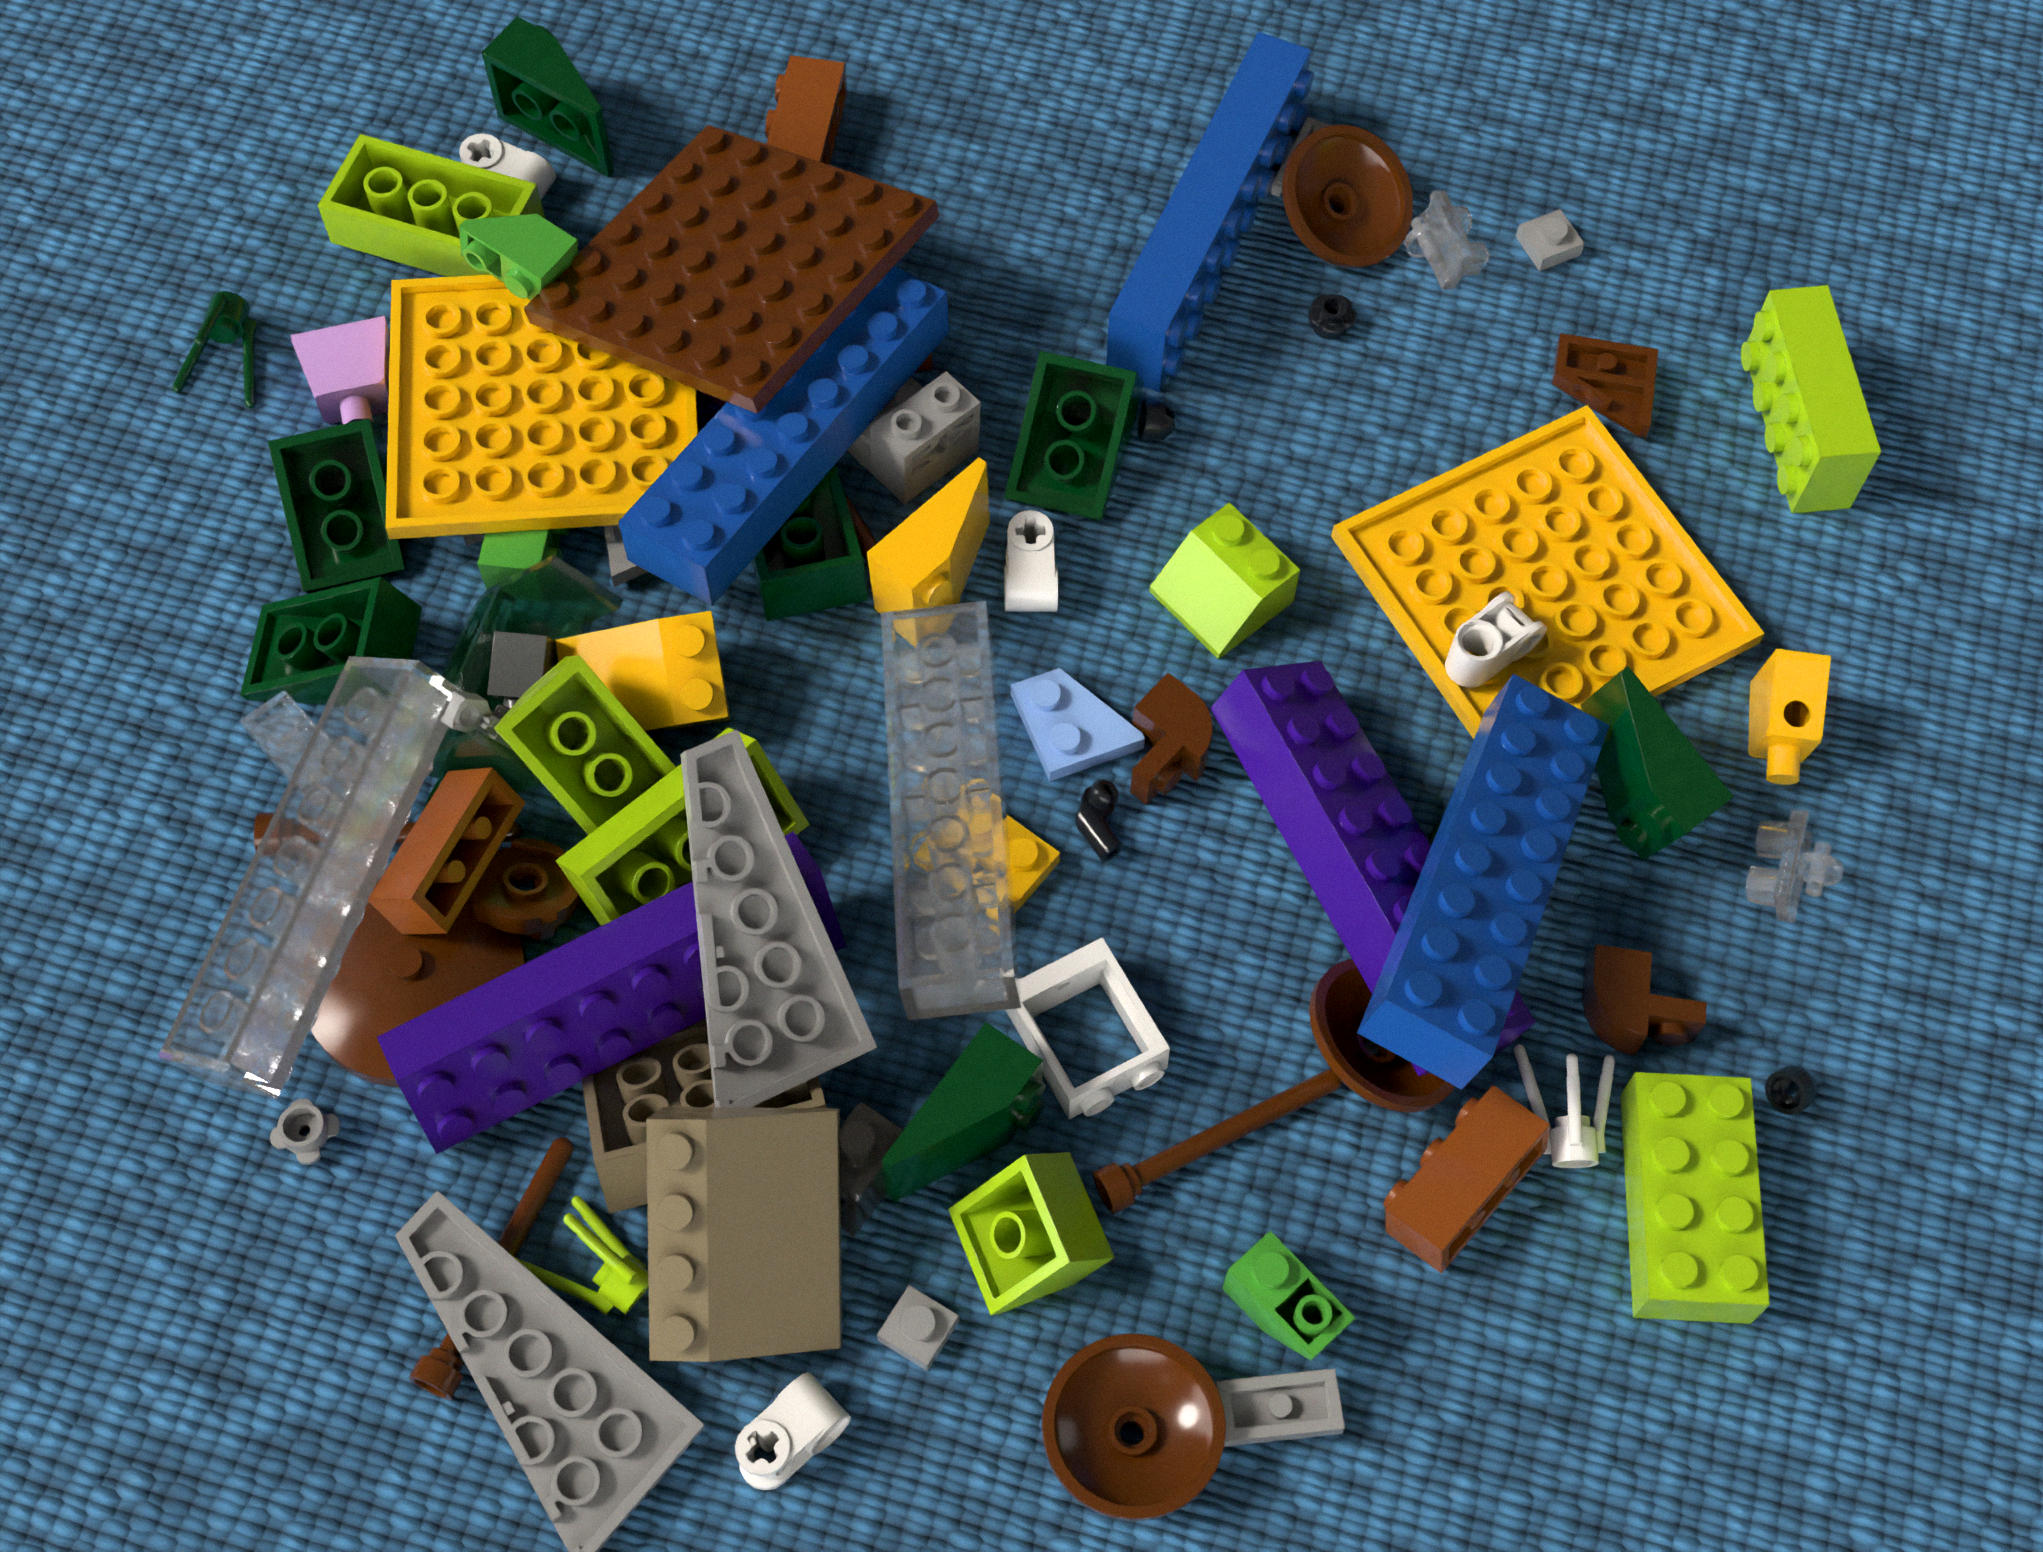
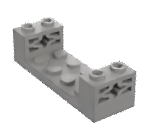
M947 371L925 387H922L910 377L850 446L847 452L905 505L979 450L981 402Z

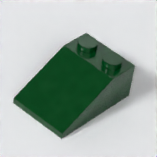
M516 16L481 52L498 118L609 178L615 171L601 106L556 37L545 27L535 26Z
M1040 351L1004 498L1102 521L1133 431L1144 387V381L1138 372Z
M365 419L267 441L303 592H311L407 570L402 539H389L386 531L387 451L379 425L371 419Z
M836 464L752 560L766 622L868 600L864 560Z
M382 577L262 605L240 696L251 701L365 707L403 699L422 606Z
M1629 666L1580 704L1582 711L1610 725L1596 762V769L1608 816L1617 828L1619 839L1629 850L1636 852L1642 860L1647 859L1686 835L1734 797Z
M985 1022L881 1159L886 1196L896 1202L1009 1144L1019 1129L1027 1133L1036 1123L1045 1106L1040 1101L1046 1086L1042 1083L1043 1060Z

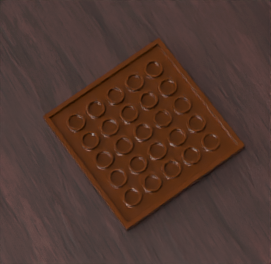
M707 125L573 258L572 264L558 279L546 285L541 290L540 295L537 294L523 309L531 324L758 414L940 215L935 200Z

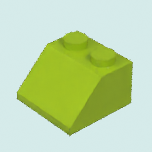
M1229 502L1190 531L1150 585L1149 592L1219 660L1294 602L1300 569Z
M1070 1152L1024 1154L948 1209L990 1315L1001 1314L1072 1286L1115 1258Z

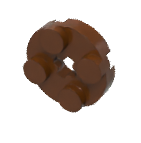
M521 838L511 840V848L496 851L469 896L472 904L471 912L473 918L479 923L490 925L504 932L529 935L534 939L542 940L554 936L558 926L567 922L573 916L580 903V895L556 862L566 852L552 843L538 839ZM525 881L534 883V889L528 891L513 887H521Z

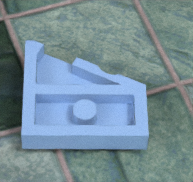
M1060 668L1011 684L1012 699L1049 782L1144 749L1145 738L1141 731Z

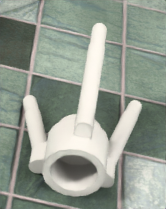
M1518 1044L1514 1047V1053L1532 1112L1550 1124L1526 1050L1523 1045ZM1573 1053L1567 1055L1568 1115L1555 1118V1128L1552 1129L1550 1125L1548 1146L1544 1154H1551L1554 1167H1592L1599 1164L1598 1153L1606 1152L1604 1132L1615 1058L1612 1055L1604 1057L1592 1127L1590 1126V1117L1581 1115L1578 1057Z

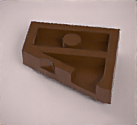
M1560 333L1556 345L1552 385L1635 435L1646 438L1651 426L1658 349Z

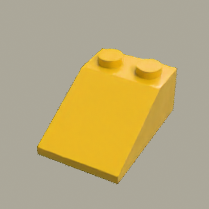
M980 457L867 552L874 609L917 645L931 633L938 634L951 621L989 526L987 463Z
M712 611L654 619L555 640L558 661L560 662L565 656L580 655L646 733L730 720Z

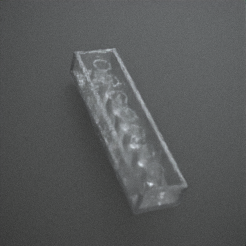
M986 601L881 613L898 989L908 1020L1021 1008L994 641Z
M349 656L158 1058L209 1083L278 1099L284 1084L291 1077L293 1064L303 1042L317 1020L318 1010L331 981L340 970L343 955L354 931L364 918L365 908L368 903L367 899L374 890L378 879L387 868L388 857L401 829L410 818L411 807L424 779L432 770L434 757L446 731L450 728L441 722V718L444 716L452 698L451 695L453 691L463 692L419 660Z

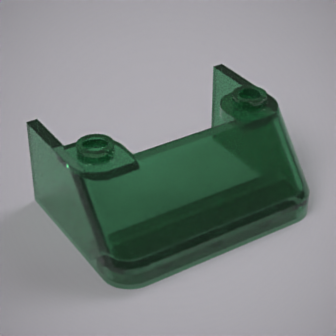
M555 555L487 589L474 605L408 748L405 759L406 764L425 775L438 779L441 775L445 776L448 771L493 767L516 793L542 784L513 750L477 729L465 733L452 729L441 722V718L444 716L452 698L451 695L453 691L477 694L488 701L490 710L494 712L498 704L503 705V701L487 695L494 631L543 635L553 640L591 633L590 628L593 621L620 609L623 599Z

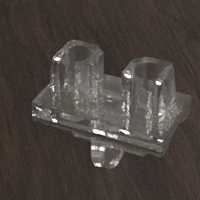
M1433 191L1430 195L1428 208L1411 221L1413 230L1406 236L1404 244L1408 254L1412 257H1426L1441 289H1454L1464 275L1479 274L1488 262L1490 255L1484 243L1469 242L1466 236L1472 228V217L1467 206H1452L1446 191Z
M1792 809L1789 822L1760 821L1756 836L1757 856L1781 859L1779 869L1757 866L1749 868L1746 881L1747 900L1765 906L1776 907L1778 921L1795 923L1803 881L1807 882L1805 893L1813 897H1819L1822 895L1824 886L1835 885L1841 882L1844 866L1839 860L1830 856L1832 846L1829 843L1817 842L1815 843L1814 851L1810 852L1812 833L1806 830L1809 811Z

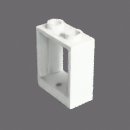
M1103 937L1004 987V1009L1028 1050L1043 1060V1076L1069 1120L1083 1112L1085 1116L1100 1113L1114 1102L1115 1095L1131 1087H1134L1135 1090H1142L1153 1085L1163 1077L1164 1070L1168 1068L1170 1047ZM1100 983L1142 1054L1074 1088L1033 1017Z

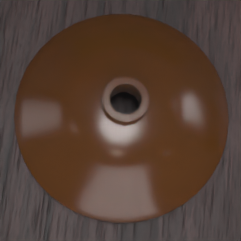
M1332 125L1321 128L1307 136L1291 153L1283 175L1282 193L1284 207L1292 228L1311 252L1330 264L1355 269L1377 264L1389 257L1400 247L1411 225L1413 195L1405 168L1394 151L1383 140L1359 127ZM1329 201L1333 203L1335 212L1330 207Z
M1353 959L1341 961L1331 967L1318 980L1312 991L1309 1016L1317 1046L1333 1073L1348 1088L1362 1098L1389 1110L1405 1113L1421 1112L1431 1109L1443 1101L1453 1091L1454 1085L1432 1073L1418 1076L1410 1061L1357 1033L1372 993Z
M1129 1333L1097 1340L1075 1353L1063 1365L1055 1376L1046 1396L1042 1415V1436L1045 1453L1055 1476L1077 1501L1087 1508L1113 1519L1145 1521L1161 1518L1176 1512L1193 1501L1203 1491L1213 1477L1222 1456L1226 1436V1421L1222 1400L1216 1385L1205 1368L1192 1355L1165 1339L1151 1335ZM1127 1426H1135L1142 1432L1143 1439L1135 1445L1127 1444L1121 1438V1430Z

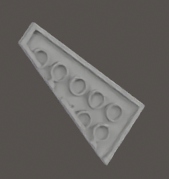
M737 729L684 751L681 754L714 1105L715 1107L751 1108L877 1048Z
M436 1191L397 1232L395 1237L568 1552H599L702 1432L705 1425L439 1191Z

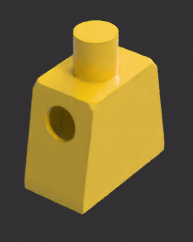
M1776 648L1750 682L1748 753L1754 758L1767 759L1766 780L1768 782L1781 785L1798 783L1800 763L1821 743L1831 663L1830 655Z

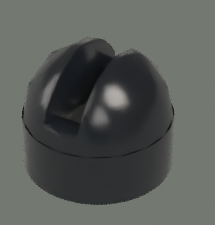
M1143 400L1138 414V438L1149 441L1167 438L1175 429L1174 410L1160 401Z
M1801 1066L1783 1067L1771 1074L1765 1084V1093L1770 1104L1777 1111L1787 1115L1797 1114L1809 1107L1815 1100L1818 1092L1816 1079ZM1797 1084L1799 1092L1793 1098L1787 1092Z

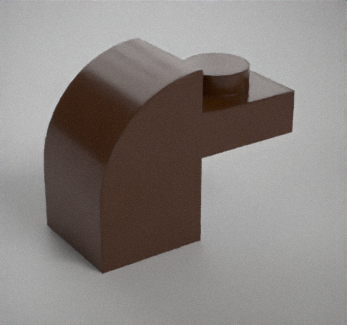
M1167 672L1134 707L1132 725L1142 732L1145 743L1152 748L1132 769L1130 793L1145 805L1159 791L1164 795L1170 792L1180 780L1183 772L1197 782L1206 768L1211 744L1212 719L1206 704L1193 690Z
M1596 944L1584 965L1582 993L1585 1017L1595 1034L1610 1047L1634 1056L1647 1037H1653L1654 1042L1665 1046H1680L1686 1043H1693L1706 1024L1707 1002L1650 994L1652 952Z

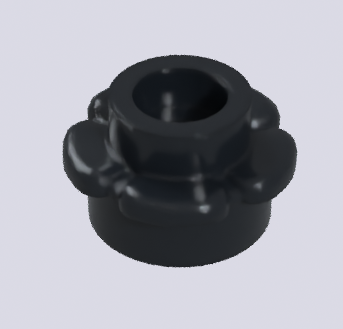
M1338 294L1318 296L1313 300L1311 304L1312 309L1308 312V318L1313 331L1325 339L1333 340L1343 337L1356 322V312L1351 309L1352 302Z

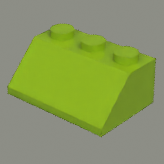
M580 655L565 656L526 690L494 727L495 731L588 835L676 768Z

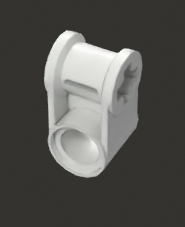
M481 133L469 136L462 142L459 148L462 163L535 183L538 187L540 199L544 197L556 180L554 168L543 157L534 152L524 151L489 134Z
M1022 511L1013 516L1007 530L1006 565L1004 568L1005 612H1057L1058 570L1057 565H1055L1054 529L1052 522L1039 511Z
M1505 591L1496 596L1482 611L1457 629L1446 658V673L1452 681L1460 686L1471 688L1483 685L1510 663L1521 659L1529 653L1543 638L1547 627L1541 621L1533 622L1514 604L1516 597L1509 591ZM1467 651L1474 652V653L1478 654L1479 656L1471 655V654H1470L1469 652H1467Z
M810 1372L804 1373L792 1381L769 1407L743 1428L737 1437L735 1451L740 1465V1472L745 1481L756 1489L771 1490L784 1484L809 1459L833 1443L851 1420V1416ZM759 1447L767 1453L774 1449L776 1459L770 1464L763 1458L755 1461L753 1452Z

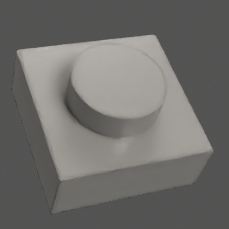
M1561 209L1519 224L1516 234L1517 240L1539 271L1581 256L1585 244Z
M909 1285L877 1333V1339L928 1372L959 1323V1315Z

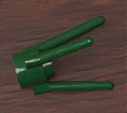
M228 291L214 293L211 297L204 322L172 385L173 392L179 393L182 391L210 338L218 343L231 344L237 338L242 337L245 406L249 409L255 406L254 336L258 324L256 321L248 318L250 306L243 297Z

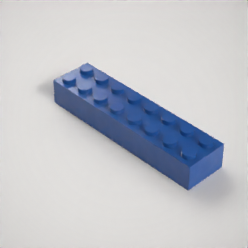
M1261 32L1256 34L1109 312L1106 365L1138 372L1146 388L1160 392L1168 375L1176 377L1185 356L1183 346L1187 338L1191 340L1196 338L1203 321L1204 312H1201L1205 302L1213 304L1222 282L1220 273L1223 267L1229 269L1232 267L1238 254L1240 241L1237 239L1241 232L1247 234L1250 232L1258 210V206L1255 204L1259 197L1267 198L1275 177L1273 169L1276 163L1283 164L1291 148L1292 138L1290 135L1292 131L1300 132L1307 118L1309 104L1303 103V100L1308 96L1314 79V72L1308 70L1311 49Z
M893 266L758 414L727 402L619 520L618 523L628 561L713 606L949 333L947 291Z
M1515 674L1510 677L1484 712L1361 1021L1358 1034L1461 1090L1493 1058L1610 725Z

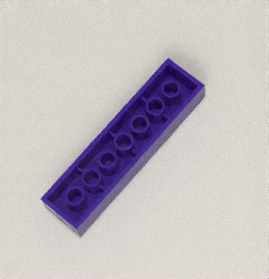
M1322 661L1243 669L1210 709L1373 994L1431 845ZM1516 990L1493 1057L1502 1052L1535 1023L1518 990ZM1411 1062L1418 1076L1430 1074V1072Z
M794 831L785 835V839L835 952L847 946L821 870ZM693 881L377 1036L395 1080L436 1155L581 1082V1078L590 1074L594 1075L706 1018Z

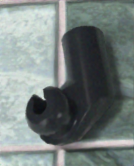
M1104 779L1095 781L1091 787L1085 789L1076 813L1075 824L1102 862H1107L1122 851L1123 844L1108 826L1115 807L1114 804L1119 798L1118 790L1112 782Z

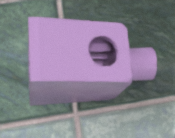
M385 316L290 335L325 423L342 422L347 424L365 419L373 421L372 415L388 412L390 330Z

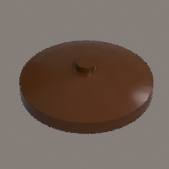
M377 881L355 892L340 903L327 916L314 934L302 963L300 1000L304 1017L311 1032L334 1062L363 1080L384 1086L399 1087L377 1036L527 963V958L519 934L504 932L490 925L479 923L473 918L470 897L448 933L401 934L367 901L379 882Z

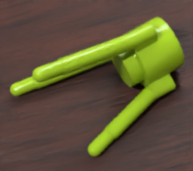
M574 1196L571 1202L593 1231L572 1213H567L564 1216V1222L605 1262L592 1279L600 1287L598 1292L527 1261L514 1258L542 1283L590 1303L605 1316L608 1315L614 1306L626 1315L648 1289L647 1266L630 1253L582 1197Z

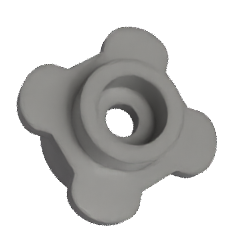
M298 1099L281 1114L277 1127L271 1131L270 1141L276 1149H288L296 1154L301 1164L310 1165L320 1159L321 1148L328 1138L339 1133L340 1121L332 1113L322 1114L310 1100ZM304 1127H309L310 1133L306 1136H301L300 1131Z

